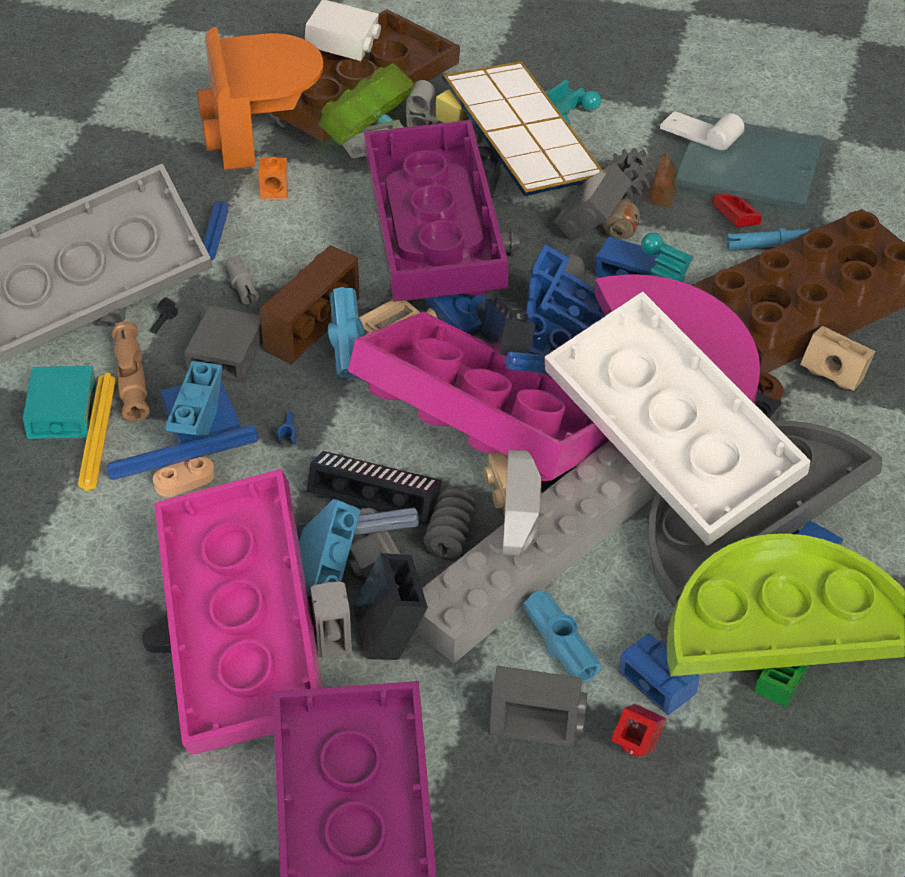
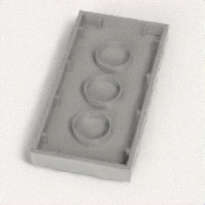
M163 163L0 234V362L24 353L104 317L111 311L124 308L213 267L211 258Z

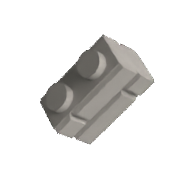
M338 581L313 585L310 587L313 629L318 657L327 658L351 653L350 609L345 583Z

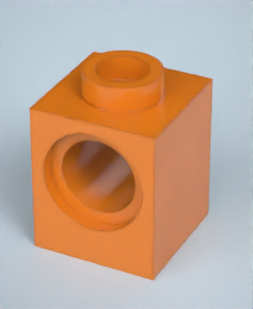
M260 158L258 172L260 199H287V158Z

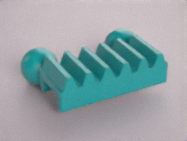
M564 80L546 94L570 125V120L565 115L570 113V109L574 110L577 105L580 106L582 104L586 110L594 111L601 105V96L593 90L585 92L583 88L574 91L568 88L569 81Z
M657 233L646 234L641 241L642 250L648 255L660 253V256L655 259L656 265L650 270L651 276L682 282L693 259V255L665 244L663 238Z

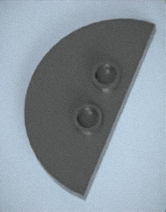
M772 421L811 461L808 474L708 546L657 492L649 515L648 533L654 573L665 596L675 607L692 574L705 560L727 545L758 535L792 534L879 475L882 471V457L859 440L825 426L797 421Z

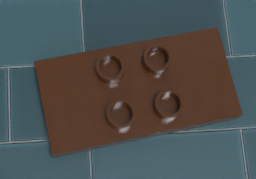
M386 9L379 13L378 24L381 25L380 35L378 39L373 40L371 51L366 52L361 61L319 50L323 57V72L319 80L302 92L293 110L270 113L321 142H325L355 123L368 120L374 112L391 102L403 99L412 90L417 81H429L457 65L460 57V46Z

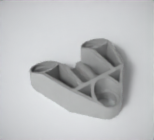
M508 449L503 555L522 556L537 540L541 476L533 458L526 450Z

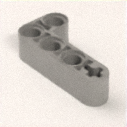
M425 80L417 81L406 102L407 127L443 123L436 119L434 86ZM473 121L472 126L477 144L491 146V142L477 122Z

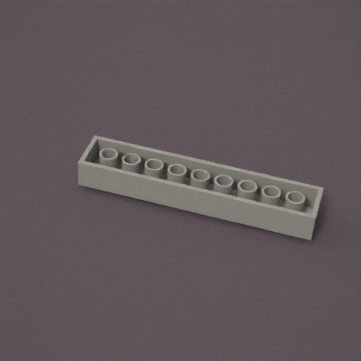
M609 440L540 495L537 540L522 556L503 555V524L424 586L422 590L428 609L416 628L415 633L452 663L457 662L522 608L524 602L528 600L532 593L546 588L653 499L657 491Z

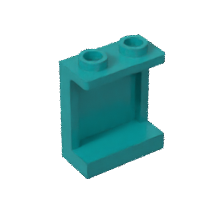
M93 366L32 367L23 413V423L27 439L87 438L91 392L96 390Z

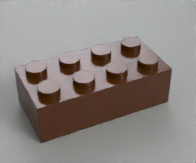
M329 245L310 264L301 269L287 285L282 286L275 296L265 302L260 308L263 350L292 365L328 330L329 323H332L329 294L333 292V289L340 287L353 288L356 291L358 301L360 299L358 257Z

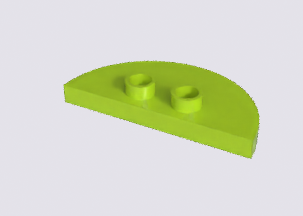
M766 534L742 539L727 545L705 560L692 574L679 596L671 615L667 634V661L670 677L905 657V589L872 561L846 547L824 539L797 534Z

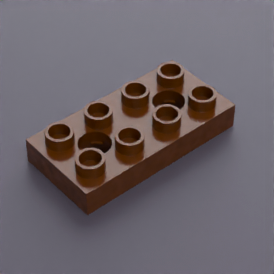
M860 209L850 212L847 216L818 229L810 230L804 235L773 249L765 250L761 254L735 266L720 270L715 275L691 286L714 296L740 318L755 342L759 355L760 372L769 373L804 356L812 335L821 326L846 336L904 308L905 242L879 223V219L874 214Z

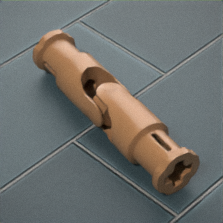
M124 321L117 323L111 332L112 338L116 341L114 345L115 361L120 366L117 367L120 399L124 402L122 415L125 420L133 422L145 420L150 411L149 405L145 402L147 390L144 370L141 365L140 344L136 341L138 329L135 324Z

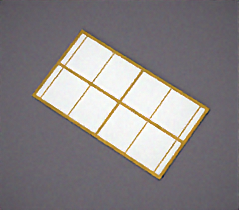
M522 61L444 74L442 76L446 86L524 196L579 185L602 171L596 160Z

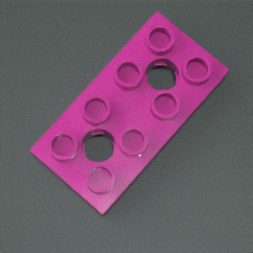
M421 312L355 339L348 372L369 382L368 389L373 395L386 400L401 399L418 408L417 415L422 421L435 426L450 425L468 435V443L479 451L486 453L502 452L507 456L508 449L528 451L540 473L541 481L553 480L583 462L609 441L604 433L549 374L507 369L506 363H504L505 355H499L490 344L426 312Z

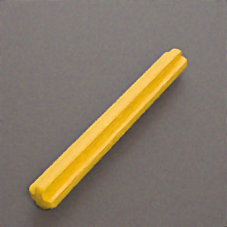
M105 372L104 375H99L78 479V486L84 488V491L95 489L98 482L116 378L108 372Z

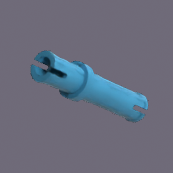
M779 228L778 231L728 233L726 235V243H729L727 249L732 251L775 248L804 235L810 229L786 230L785 228Z

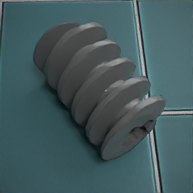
M449 488L442 491L437 497L434 513L431 516L427 533L424 536L426 549L432 555L450 561L457 560L462 556L469 528L472 525V518L475 515L474 507L477 503L469 492L459 488Z

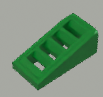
M810 665L794 666L797 670L791 667L777 668L792 675V677L777 671L776 668L764 669L757 680L754 693L787 707ZM773 676V677H775V678H777V679H779V680H782V681L786 682L787 685L784 684V683H782V682H780V681H777V680H775V679H773V678H771V677Z

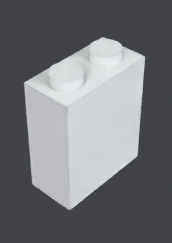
M321 0L306 23L305 40L312 43L318 50L361 61L366 52L371 51L373 40L378 39L380 35L379 14L328 0Z

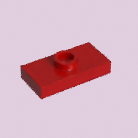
M737 192L713 195L712 204L736 227L761 225L762 216Z

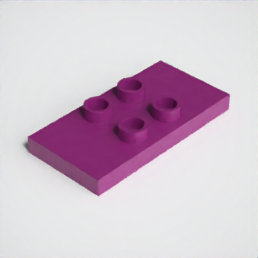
M419 681L273 691L280 877H436Z

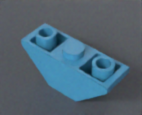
M197 361L191 362L165 425L166 431L192 435L209 434L217 413L222 365Z
M332 500L303 528L299 547L307 595L311 597L310 587L313 585L342 581L360 509L339 500Z

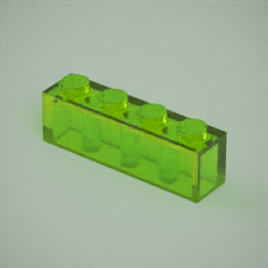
M394 63L385 68L380 67L371 78L362 79L352 91L347 89L339 97V100L328 102L321 111L323 115L319 125L341 146L405 101L415 83Z

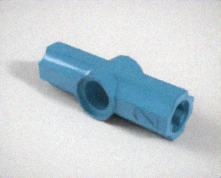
M340 287L333 289V292L329 294L332 323L328 325L330 342L335 349L337 375L340 378H356L357 376L348 372L355 339L364 336L365 331L362 321L358 317L356 291L353 288Z
M539 590L532 593L528 600L524 602L523 610L546 640L547 652L560 660L570 676L581 677L582 684L592 680L600 672L601 663L578 633L576 620L572 616L564 614L549 592Z

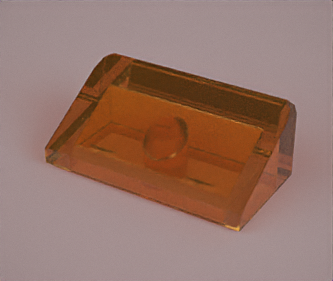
M666 153L662 155L653 186L651 204L671 208L679 181V174Z

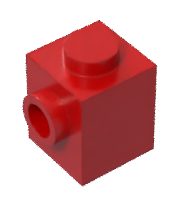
M637 704L627 706L622 712L611 741L621 745V749L631 755L645 756L654 751L667 718Z

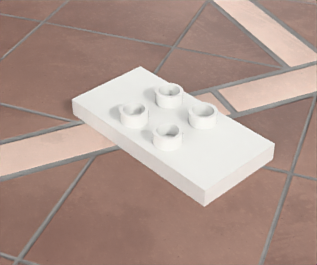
M641 292L545 356V371L707 546L802 479L809 472L811 461L644 292Z

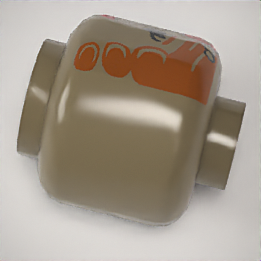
M621 199L608 220L602 223L604 232L608 236L617 239L632 237L640 220V212L633 203Z

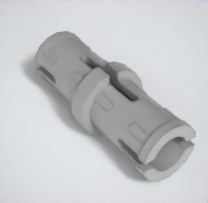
M233 256L235 265L231 257L228 258L225 262V268L231 277V285L233 289H237L242 303L245 305L250 304L247 296H250L253 303L257 302L259 294L252 284V276L249 271L245 270L241 258Z

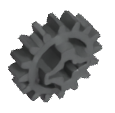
M633 148L630 153L623 149L621 155L613 154L614 159L612 161H604L607 167L615 163L632 182L621 198L622 200L625 196H628L630 200L633 199V194L635 193L641 196L643 188L650 189L649 181L656 179L654 173L657 172L654 161L651 155H647L643 149L639 153L636 148Z

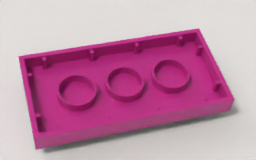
M282 469L154 503L182 745L190 755L274 734L273 691L323 688L290 487Z

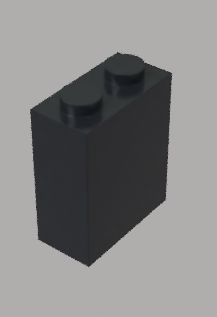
M380 553L353 605L367 659H400L428 609L412 555Z

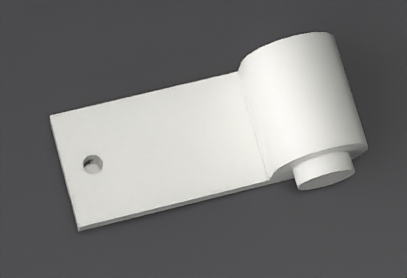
M674 111L660 124V129L717 150H725L743 133L744 123L738 115L732 113L726 114L715 125Z

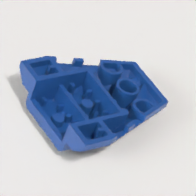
M546 244L531 268L526 310L528 317L536 323L530 354L545 356L605 317L595 297V288L566 272L564 269L570 258Z

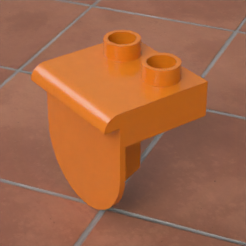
M213 27L205 36L210 88L197 89L207 152L221 150L224 170L255 166L251 114L293 110L302 92L313 86L321 77L323 57L312 43L296 36L268 33L219 39L218 29Z

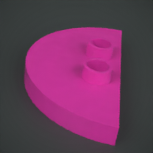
M616 275L595 279V297L605 316L641 292H644L755 404L760 375L757 348L744 323L724 303L699 288L669 278L650 275Z

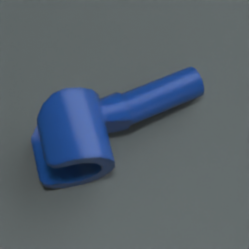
M292 412L286 413L285 424L281 425L277 430L279 444H282L281 439L284 436H291L292 444L296 443V431L292 426Z

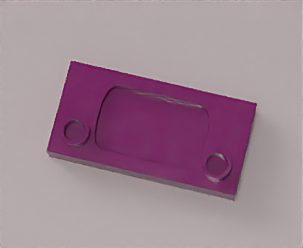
M471 120L364 132L366 162L393 302L462 293L476 296L485 294L489 290L508 288V259Z

